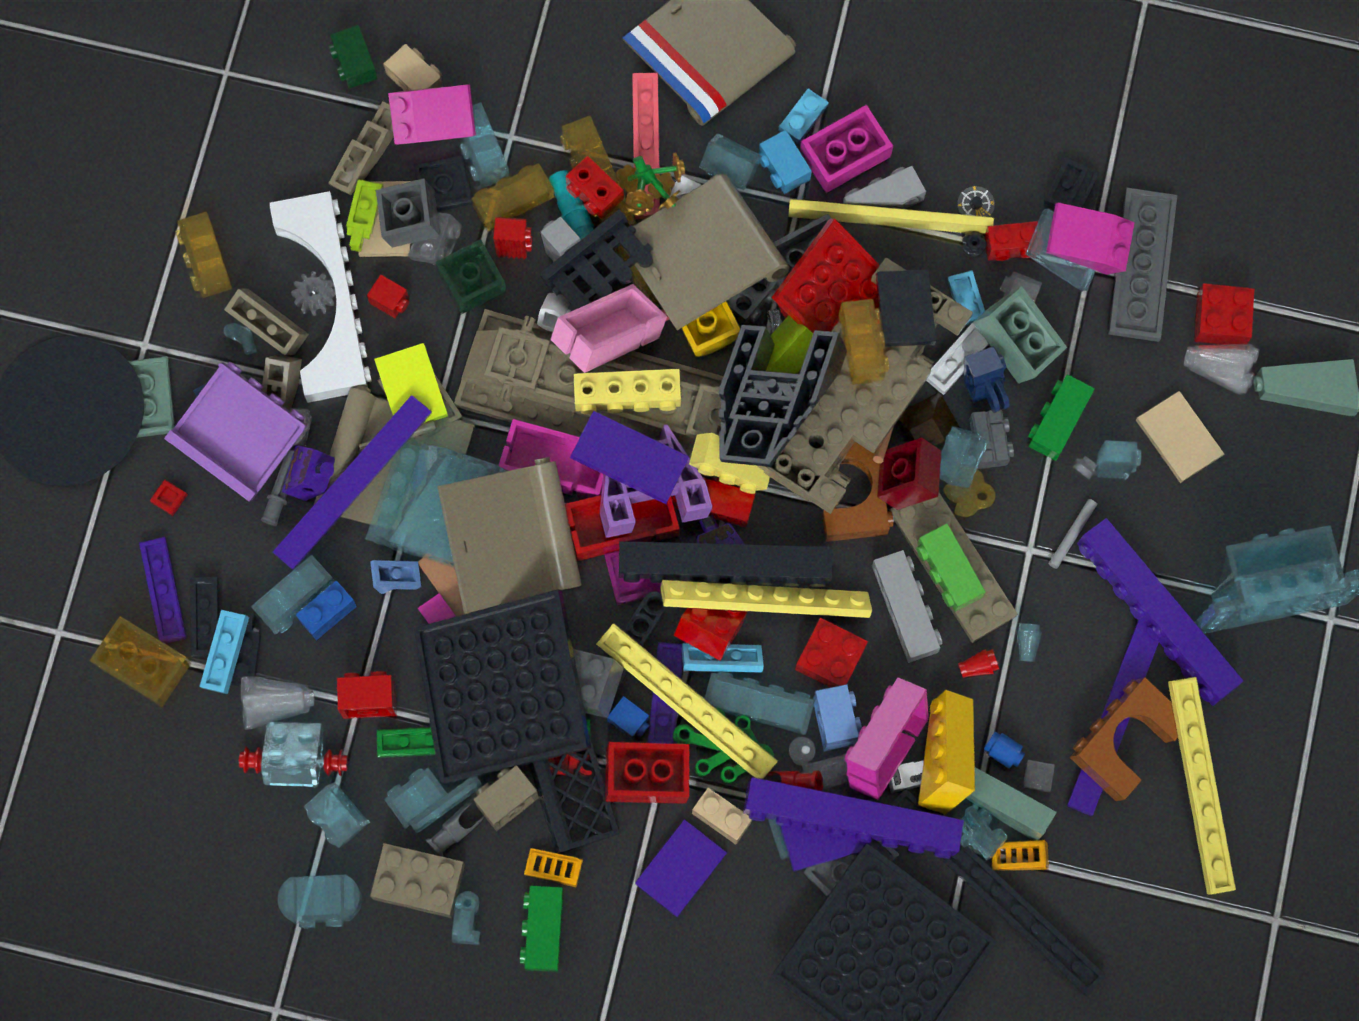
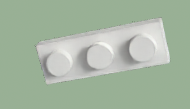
M974 323L967 328L932 367L931 374L926 380L943 395L964 373L965 356L982 351L989 345Z

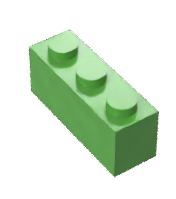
M948 524L919 538L917 542L918 547H916L917 553L922 561L926 560L931 568L929 574L935 584H940L944 591L942 593L943 600L948 607L952 606L956 612L983 598L986 592Z

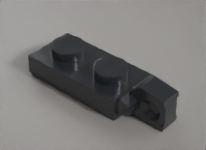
M243 612V615L248 616L249 620L230 685L254 687L261 642L260 627H255L256 615L254 613Z

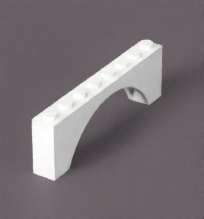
M329 191L269 203L276 234L291 239L310 250L326 267L335 286L336 315L330 336L316 358L300 370L307 403L348 395L351 388L355 389L358 385L368 388L367 382H372L369 366L364 367L363 358L367 357L364 342H359L358 334L363 333L360 318L355 319L353 311L358 309L355 294L350 295L349 286L354 284L351 270L346 271L344 263L349 262L346 246L341 247L340 239L345 238L342 223H337L336 215L340 214L338 200H333Z

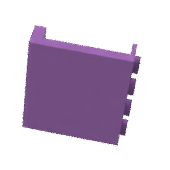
M220 362L219 368L174 429L170 430L164 439L246 500L252 501L307 428L308 424L304 422L306 417L295 409L290 412L282 406L285 402L277 395L272 393L269 396L261 389L264 386L252 377L247 380L240 374L242 370L234 363L229 362L226 364Z

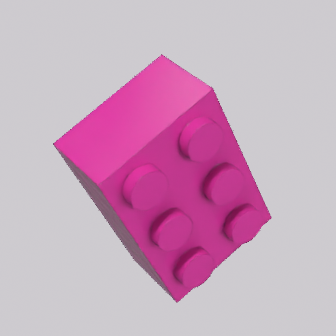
M865 105L802 140L800 153L827 193L890 158L893 145L868 106Z

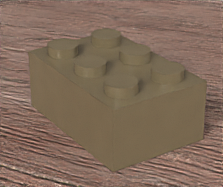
M384 843L370 897L373 900L452 918L465 864L462 861Z

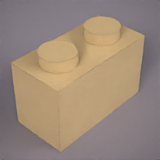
M405 44L384 63L386 74L404 91L443 87L441 72L434 65L431 64L429 66L423 61V55L416 48L411 49Z
M707 788L692 810L694 816L734 844L738 843L752 822V819H749L747 814H743L740 809L710 788Z

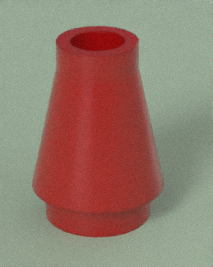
M984 649L967 660L958 663L963 678L994 674L993 671L999 670L993 649L988 651Z

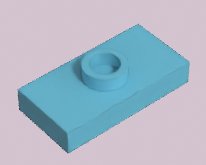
M973 271L948 276L947 282L952 298L973 312L966 325L972 324L985 312Z

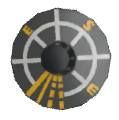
M972 186L961 192L958 197L957 207L962 215L990 217L994 211L995 201L992 194L985 188Z

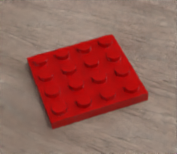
M829 219L774 293L772 299L797 324L804 325L812 333H814V330L832 332L843 315L867 328L879 311L877 284L873 283L871 278L880 265L836 219Z

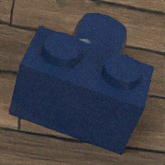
M994 346L965 356L964 384L973 403L987 399L993 413L1000 411V406L1002 409H1007L1010 407L1003 388L1006 363L1003 356L997 354Z

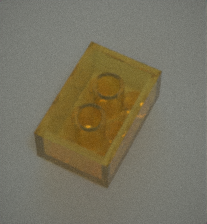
M119 616L90 659V662L97 668L161 708L192 664L187 657Z

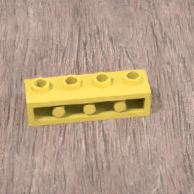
M679 369L574 374L576 411H581L582 414H592L593 411L597 412V410H607L608 413L623 412V409L646 412L649 411V408L671 411L675 410L676 407H681Z

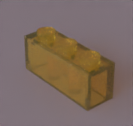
M538 163L534 166L528 165L522 168L519 174L511 178L509 176L502 178L497 182L496 186L490 189L484 188L479 190L472 197V204L485 229L489 232L494 229L496 217L516 218L554 198V189Z
M207 211L178 220L179 230L175 232L179 244H185L187 252L183 253L187 268L192 267L194 276H191L190 279L194 291L199 290L202 297L205 298L233 289Z
M873 299L842 302L838 314L842 327L843 341L847 348L846 356L852 385L884 380L890 366L888 356H884L883 348L885 347L884 334L879 332L878 324H880L879 309L874 307Z

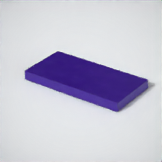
M593 411L570 458L667 504L689 456Z

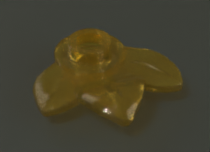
M961 466V481L952 482L943 488L947 498L957 503L955 514L962 517L974 515L979 508L985 509L990 507L995 500V491L992 486L985 483L980 471L969 466ZM980 492L985 493L987 498L980 500L977 494Z

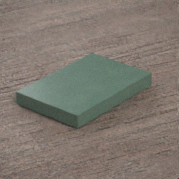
M165 356L128 361L139 378L144 397L143 420L137 438L168 434L175 427L169 358Z

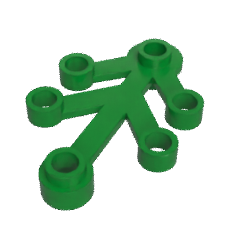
M716 708L719 712H721V713L725 716V713H724V711H723L722 709ZM745 715L738 716L734 724L759 744L750 728V719ZM738 720H745L747 723L746 728H740L737 724ZM679 725L673 731L672 739L675 744L692 743L721 751L709 759H701L695 764L694 769L699 776L708 775L711 769L731 759L730 756L705 735L695 733L689 725ZM680 731H687L689 734L688 739H682L679 735ZM759 744L774 757V753L768 745ZM705 763L708 767L707 772H701L698 769V765ZM739 764L734 767L728 766L721 771L720 778L724 783L729 784L734 782L737 776L746 772V770ZM729 770L733 773L731 780L724 777L725 771Z

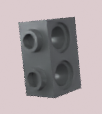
M765 277L757 282L763 284L766 287L765 290L756 291L750 286L728 299L726 302L736 321L741 325H748L750 321L754 323L762 313L760 309L766 302L770 304L773 301L772 296L776 292L778 281L769 282ZM745 302L750 308L748 310H740L737 305Z

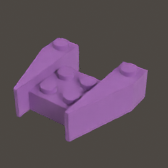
M663 425L659 436L660 440L657 441L687 455L669 426ZM690 458L670 495H675L682 522L707 518L712 509L706 482L697 468L689 465ZM603 474L600 516L605 536L607 538L632 533L635 518L631 504L654 498Z

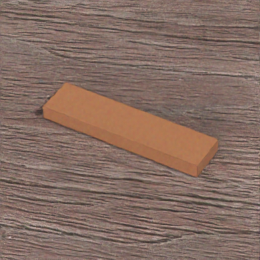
M438 547L418 561V565L456 616L468 614L464 613L455 569Z

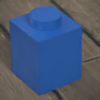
M624 696L607 718L611 725L632 741L636 736L641 738L650 726L647 723L649 715Z

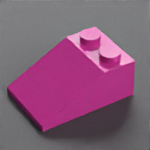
M470 84L388 93L395 144L476 136Z
M1055 203L1046 253L1106 275L1124 272L1127 267L1135 222L1114 214Z

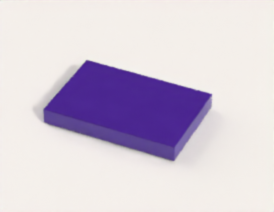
M792 823L790 827L779 825L793 872L857 854L866 844V842L855 840V836L845 834L844 837H835L829 835L827 830L818 829V832L803 830L802 825Z
M684 820L637 879L635 885L674 916L678 917L727 852Z

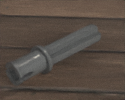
M290 450L284 457L271 495H267L268 503L261 518L262 522L277 526L284 505H287V494L283 493L282 489L294 450Z

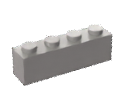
M904 550L874 560L872 568L908 663L938 653L940 644H942L941 635L938 629L934 630L930 620H933V615L929 605L924 606L921 598L924 595L920 581H915L912 571H915L911 557H906Z

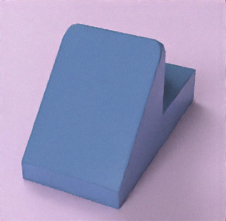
M373 560L370 562L373 587L381 594L393 589L416 590L421 587L418 561Z

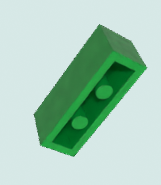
M1068 374L1063 382L1058 380L1051 392L1055 395L1052 403L1046 402L1040 413V416L1044 417L1041 424L1035 423L1028 436L1032 439L1029 447L1057 461L1095 388Z
M530 886V893H524V909H528V920H523L522 936H527L526 947H521L520 963L525 964V970L558 972L563 905L562 887Z

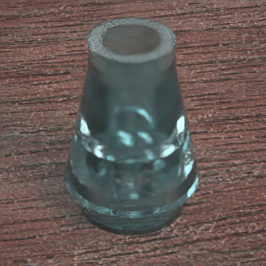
M1019 623V630H1016L1020 655L1019 661L1035 662L1042 636L1040 625Z

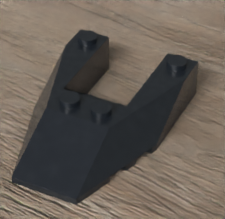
M741 326L719 388L721 409H719V418L721 420L719 459L721 462L764 467L772 466L841 372L847 348L839 332L814 330L800 374L766 371L775 346L766 327Z

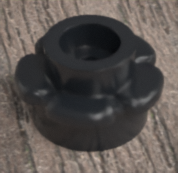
M979 232L966 234L962 239V249L970 256L981 255L983 249L987 247L986 239Z

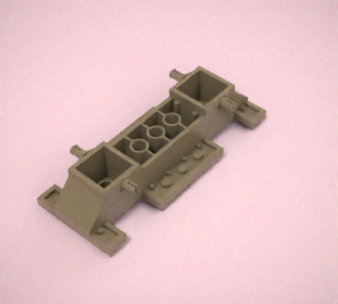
M885 258L873 274L871 281L876 284V273L879 271L906 270ZM930 285L935 328L940 324L958 336L972 317L973 312ZM879 311L867 328L843 315L832 330V332L840 333L847 348L841 372L772 466H758L764 470L766 475L806 501L810 500L830 514L845 495L846 489L844 488L851 481V478L839 471L840 464L854 442H857L872 453H875L930 376L931 368L935 361L922 354L926 345L883 347ZM818 442L821 447L813 448L809 443Z

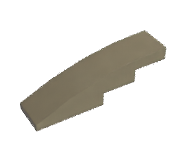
M382 101L372 122L367 120L357 140H351L328 183L329 185L352 195L356 189L358 179L364 180L394 137L389 104Z

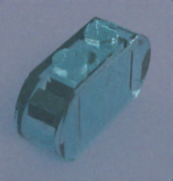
M347 875L291 877L283 883L278 893L280 911L291 922L299 923V928H313L315 923L326 922L327 927L342 926V921L352 920L358 914L362 905L361 890L353 879Z

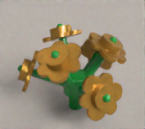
M673 153V166L652 169L651 165L645 164L642 156H638L633 159L636 167L632 168L631 165L627 164L624 165L623 169L616 171V178L619 180L618 185L627 192V198L623 202V206L631 214L640 216L652 211L654 198L659 199L662 197L666 200L658 207L659 210L663 206L667 210L671 206H676V202L679 200L676 195L681 191L678 190L670 197L671 189L675 186V182L672 180V175L669 172L674 171L675 179L680 183L681 175H685L686 166L683 160H679L677 153ZM649 184L648 191L651 194H647V192L644 191L645 185Z

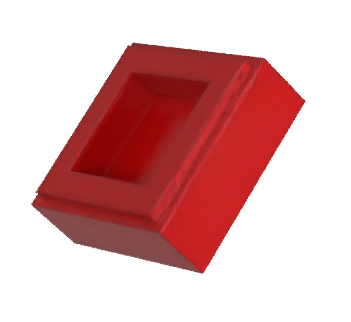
M164 480L150 501L173 516L187 497V493L169 481Z

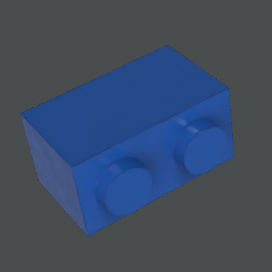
M336 580L300 610L296 616L314 639L318 640L357 606L351 596Z

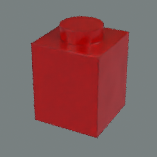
M383 275L379 276L367 294L369 304L393 318H396L399 312L403 313L410 302L407 289Z

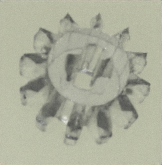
M314 271L311 272V277L309 278L302 274L303 282L295 281L294 286L297 289L292 291V296L296 298L294 301L295 306L301 307L302 312L305 314L310 309L314 316L317 315V309H321L323 313H326L325 305L333 306L334 302L331 298L336 296L335 290L332 289L334 286L332 280H326L327 277L323 273L317 278ZM316 291H318V295H317V294H312V296L309 295L310 292H311V293H315Z

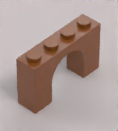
M813 442L814 448L821 447L818 442ZM854 442L841 464H850L860 468L870 481L871 493L864 502L857 506L834 509L831 514L825 510L823 511L822 517L826 542L888 535L889 527H893L892 511H887L886 503L877 497L880 463L873 461L874 453L857 442Z
M1145 677L1138 680L1132 679L1123 688L1124 695L1120 699L1116 698L1108 705L1106 716L1103 719L1098 718L1089 729L1092 732L1086 739L1082 737L1073 746L1075 752L1070 756L1115 801L1125 800L1141 781L1121 761L1115 751L1113 743L1114 733L1121 721L1125 718L1138 719L1145 723L1165 743L1175 741L1178 738L1172 702Z

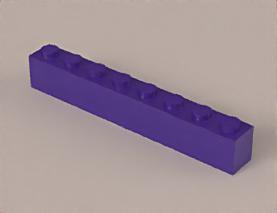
M1107 518L1081 537L1077 543L1081 554L1086 559L1092 561L1096 566L1097 573L1103 579L1108 580L1113 586L1116 596L1128 604L1132 615L1145 623L1148 634L1154 640L1159 641L1164 647L1167 657L1179 665L1183 676L1186 679L1196 677L1199 694L1203 700L1210 702L1214 706L1243 682L1242 678Z
M753 777L748 782L743 814H748L749 819L756 821H765V818L776 820L775 824L790 827L792 823L802 825L803 830L818 832V829L829 831L828 834L835 837H844L847 834L855 836V840L870 843L872 839L882 841L881 845L885 847L897 848L898 845L907 846L910 852L924 853V850L935 852L934 856L950 859L951 856L959 852L964 820Z

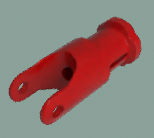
M815 770L813 773L769 771L767 774L769 776H781V783L817 791L823 790V777L819 770Z

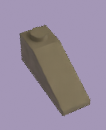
M279 354L267 357L265 359L262 383L264 387L262 391L269 396L272 393L277 395L285 402L282 406L291 411L299 385L302 359Z

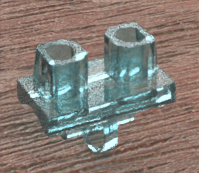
M973 806L966 808V813L961 819L964 820L961 845L966 847L971 844L975 850L978 849L986 860L991 859L997 849L1005 843L1007 835L1002 829L997 828L993 831L988 825L992 818L986 808L976 810Z

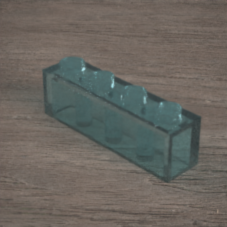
M718 671L717 674L711 673L705 700L713 707L722 709L725 714L736 717L745 715L751 721L806 735L815 701L810 699L809 694L795 691L794 694L784 692L783 687L772 684L769 687L758 685L759 682L751 678H743V681L734 679L733 674L724 671Z

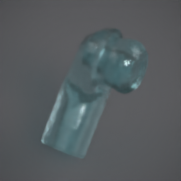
M237 323L227 324L224 327V335L242 343L245 355L257 352L249 328Z

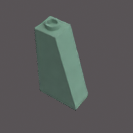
M1354 359L1261 367L1256 376H1254V389L1256 392H1259L1260 400L1346 416H1355L1359 412V390Z
M974 767L975 791L965 799L1032 841L1042 837L1057 812Z

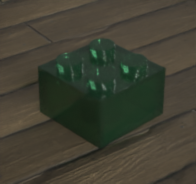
M481 239L435 262L437 273L461 315L506 292L505 281Z

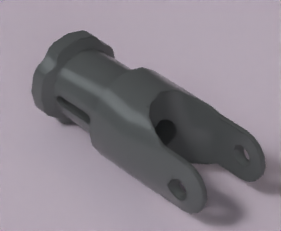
M472 802L461 807L442 824V829L431 839L427 838L425 840L437 856L443 857V852L454 842H460L483 820L484 815L470 827L463 828L460 826V814Z

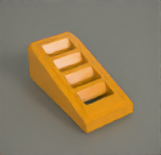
M1045 840L991 843L993 870L1049 869L1048 843ZM1001 849H1006V863L1001 864ZM1012 849H1016L1017 863H1012ZM1023 849H1028V862H1023ZM1034 849H1039V862H1035Z
M531 848L524 875L577 887L583 859ZM536 857H542L539 871H533ZM547 858L552 859L549 874L544 873ZM557 861L562 862L559 876L554 875ZM568 863L573 864L570 878L565 877Z

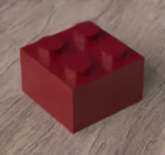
M923 438L887 449L884 460L880 463L877 497L896 510L938 497L942 451Z

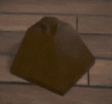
M940 392L905 409L897 420L909 442L923 438L938 449H942L965 437Z

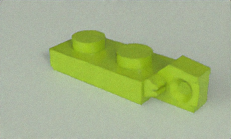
M359 179L357 181L346 225L347 235L351 236L349 245L353 251L361 252L364 238L370 239L373 233L378 213L376 190L384 188L383 184Z

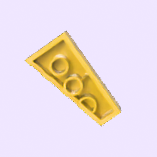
M945 690L935 698L930 706L918 806L943 814H947L975 791L973 699Z

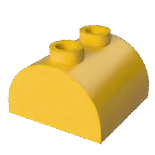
M725 301L682 327V330L695 356H705L719 351L734 342L738 337L740 327Z

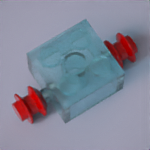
M267 722L263 751L260 747H257L255 752H250L248 746H246L244 752L239 754V768H243L244 773H247L249 768H254L257 774L262 771L264 785L318 787L320 768H324L327 776H330L332 771H338L339 776H342L343 771L348 770V755H343V750H340L338 755H333L331 749H329L324 757L322 756L323 735L321 724Z

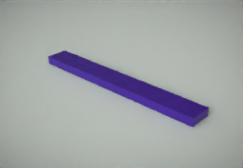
M411 395L276 547L273 554L294 570L432 412Z
M1141 619L1137 621L1100 717L1102 719L1108 713L1106 710L1108 705L1116 698L1120 699L1124 695L1123 688L1132 679L1144 678L1147 675L1159 641L1154 640L1148 634L1147 626ZM1125 718L1121 721L1115 730L1113 743L1116 753L1130 718ZM1082 769L1079 772L1067 806L1092 816L1103 789Z

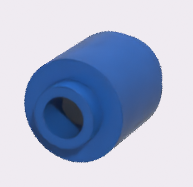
M994 732L984 748L985 751L989 752L988 756L1009 769L1012 764L1017 767L1025 755L1021 751L1024 746L1003 733L1000 735Z

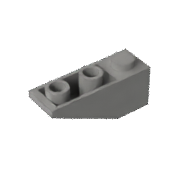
M913 166L906 169L900 167L894 170L891 176L884 179L881 177L876 178L863 189L855 188L846 193L843 204L906 209L923 201L926 190Z

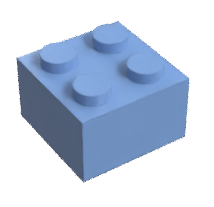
M847 685L815 691L813 705L824 752L855 746L862 726L860 718L854 717V707H856L854 692H849Z

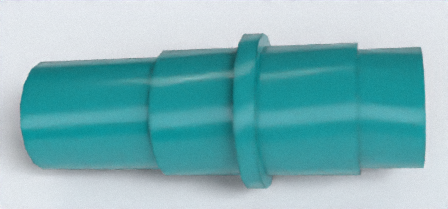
M569 171L556 172L549 178V183L557 199V205L562 214L561 217L582 240L594 230L590 213L584 207L585 203L579 197L574 198L567 191L566 175Z

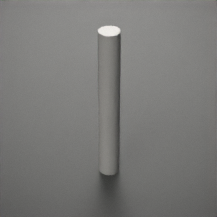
M1088 499L1048 564L1055 569L1059 567L1096 508L1097 503Z

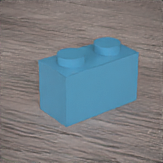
M786 130L760 143L757 157L764 168L768 167L772 174L770 175L772 183L777 189L781 188L782 192L786 194L810 181L812 171Z

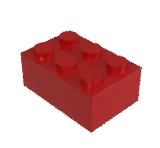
M608 743L606 747L605 802L681 804L687 802L689 798V744Z

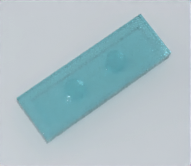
M477 777L467 779L409 821L415 832L419 833L480 789L482 786L480 780Z

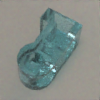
M463 892L456 899L452 931L453 943L480 945L481 933L480 931H474L475 917L480 910V901L473 892Z

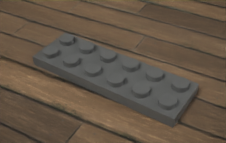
M1127 188L1125 191L1122 218L1133 221L1135 224L1126 271L1115 273L1108 331L1110 335L1157 342L1161 339L1177 195Z

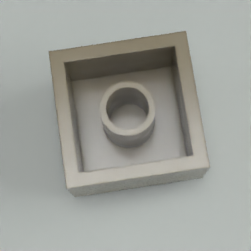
M517 765L513 769L505 768L497 775L499 780L491 786L488 783L475 793L477 795L474 798L476 806L496 832L539 799L537 790Z

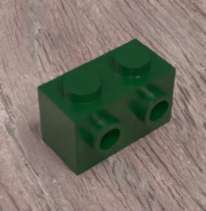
M359 25L330 34L332 44L328 45L332 58H338L340 66L336 68L341 81L346 80L348 87L352 88L377 79L375 67Z

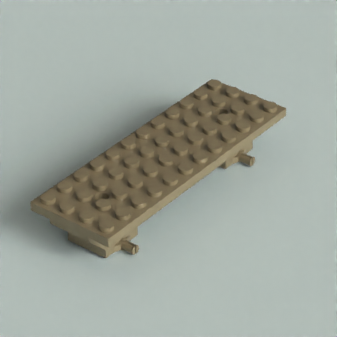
M485 309L461 378L460 387L454 402L455 406L510 423L515 419L580 437L591 414H582L581 411H576L574 374L584 372L569 358L570 353L565 354L551 341L553 332L545 330L534 323V318L530 317L529 321V316H525V319L522 320ZM631 351L586 372L679 369L681 407H676L675 410L671 411L649 408V411L646 412L623 409V412L608 413L607 410H597V413L656 441L660 440L659 436L663 425H668L690 459L698 434L714 433L719 436V431H721L719 388L724 376ZM701 474L702 477L707 478V479H711L712 477L719 478V477H717V476H715V475H713V476H707V475Z

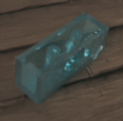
M480 102L472 105L476 136L462 137L463 144L460 145L464 159L469 158L472 166L469 167L473 181L478 180L481 188L508 179L510 175L507 163L483 105Z
M311 555L251 607L275 635L279 631L283 633L293 624L292 620L297 617L296 614L332 585L334 580L314 556Z

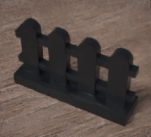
M619 209L543 270L540 276L544 284L556 296L561 293L571 304L568 307L571 312L591 303L590 300L595 296L602 298L613 293L610 284L616 279L622 284L630 283L633 280V273L630 269L636 263L642 268H648L652 265L653 257L650 252L653 248L649 243L644 246L635 237L636 229L632 225L629 226L626 216ZM620 245L631 256L625 262L614 251ZM600 261L611 272L605 278L594 268ZM580 277L591 288L586 294H583L574 284Z

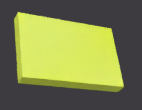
M424 343L374 359L393 415L412 395L432 412L425 422L448 417Z

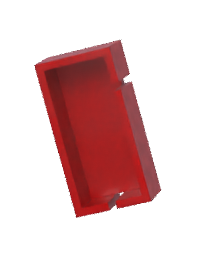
M601 495L565 504L577 561L618 551L619 542H651L652 537H655L657 542L679 536V525L671 496L667 504L656 499L632 503L631 507L635 518L632 533L607 538L600 516Z

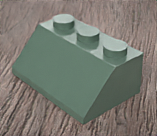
M1022 286L989 307L973 322L991 347L994 346L997 354L1003 356L1007 369L1018 384L1035 378L1067 348Z

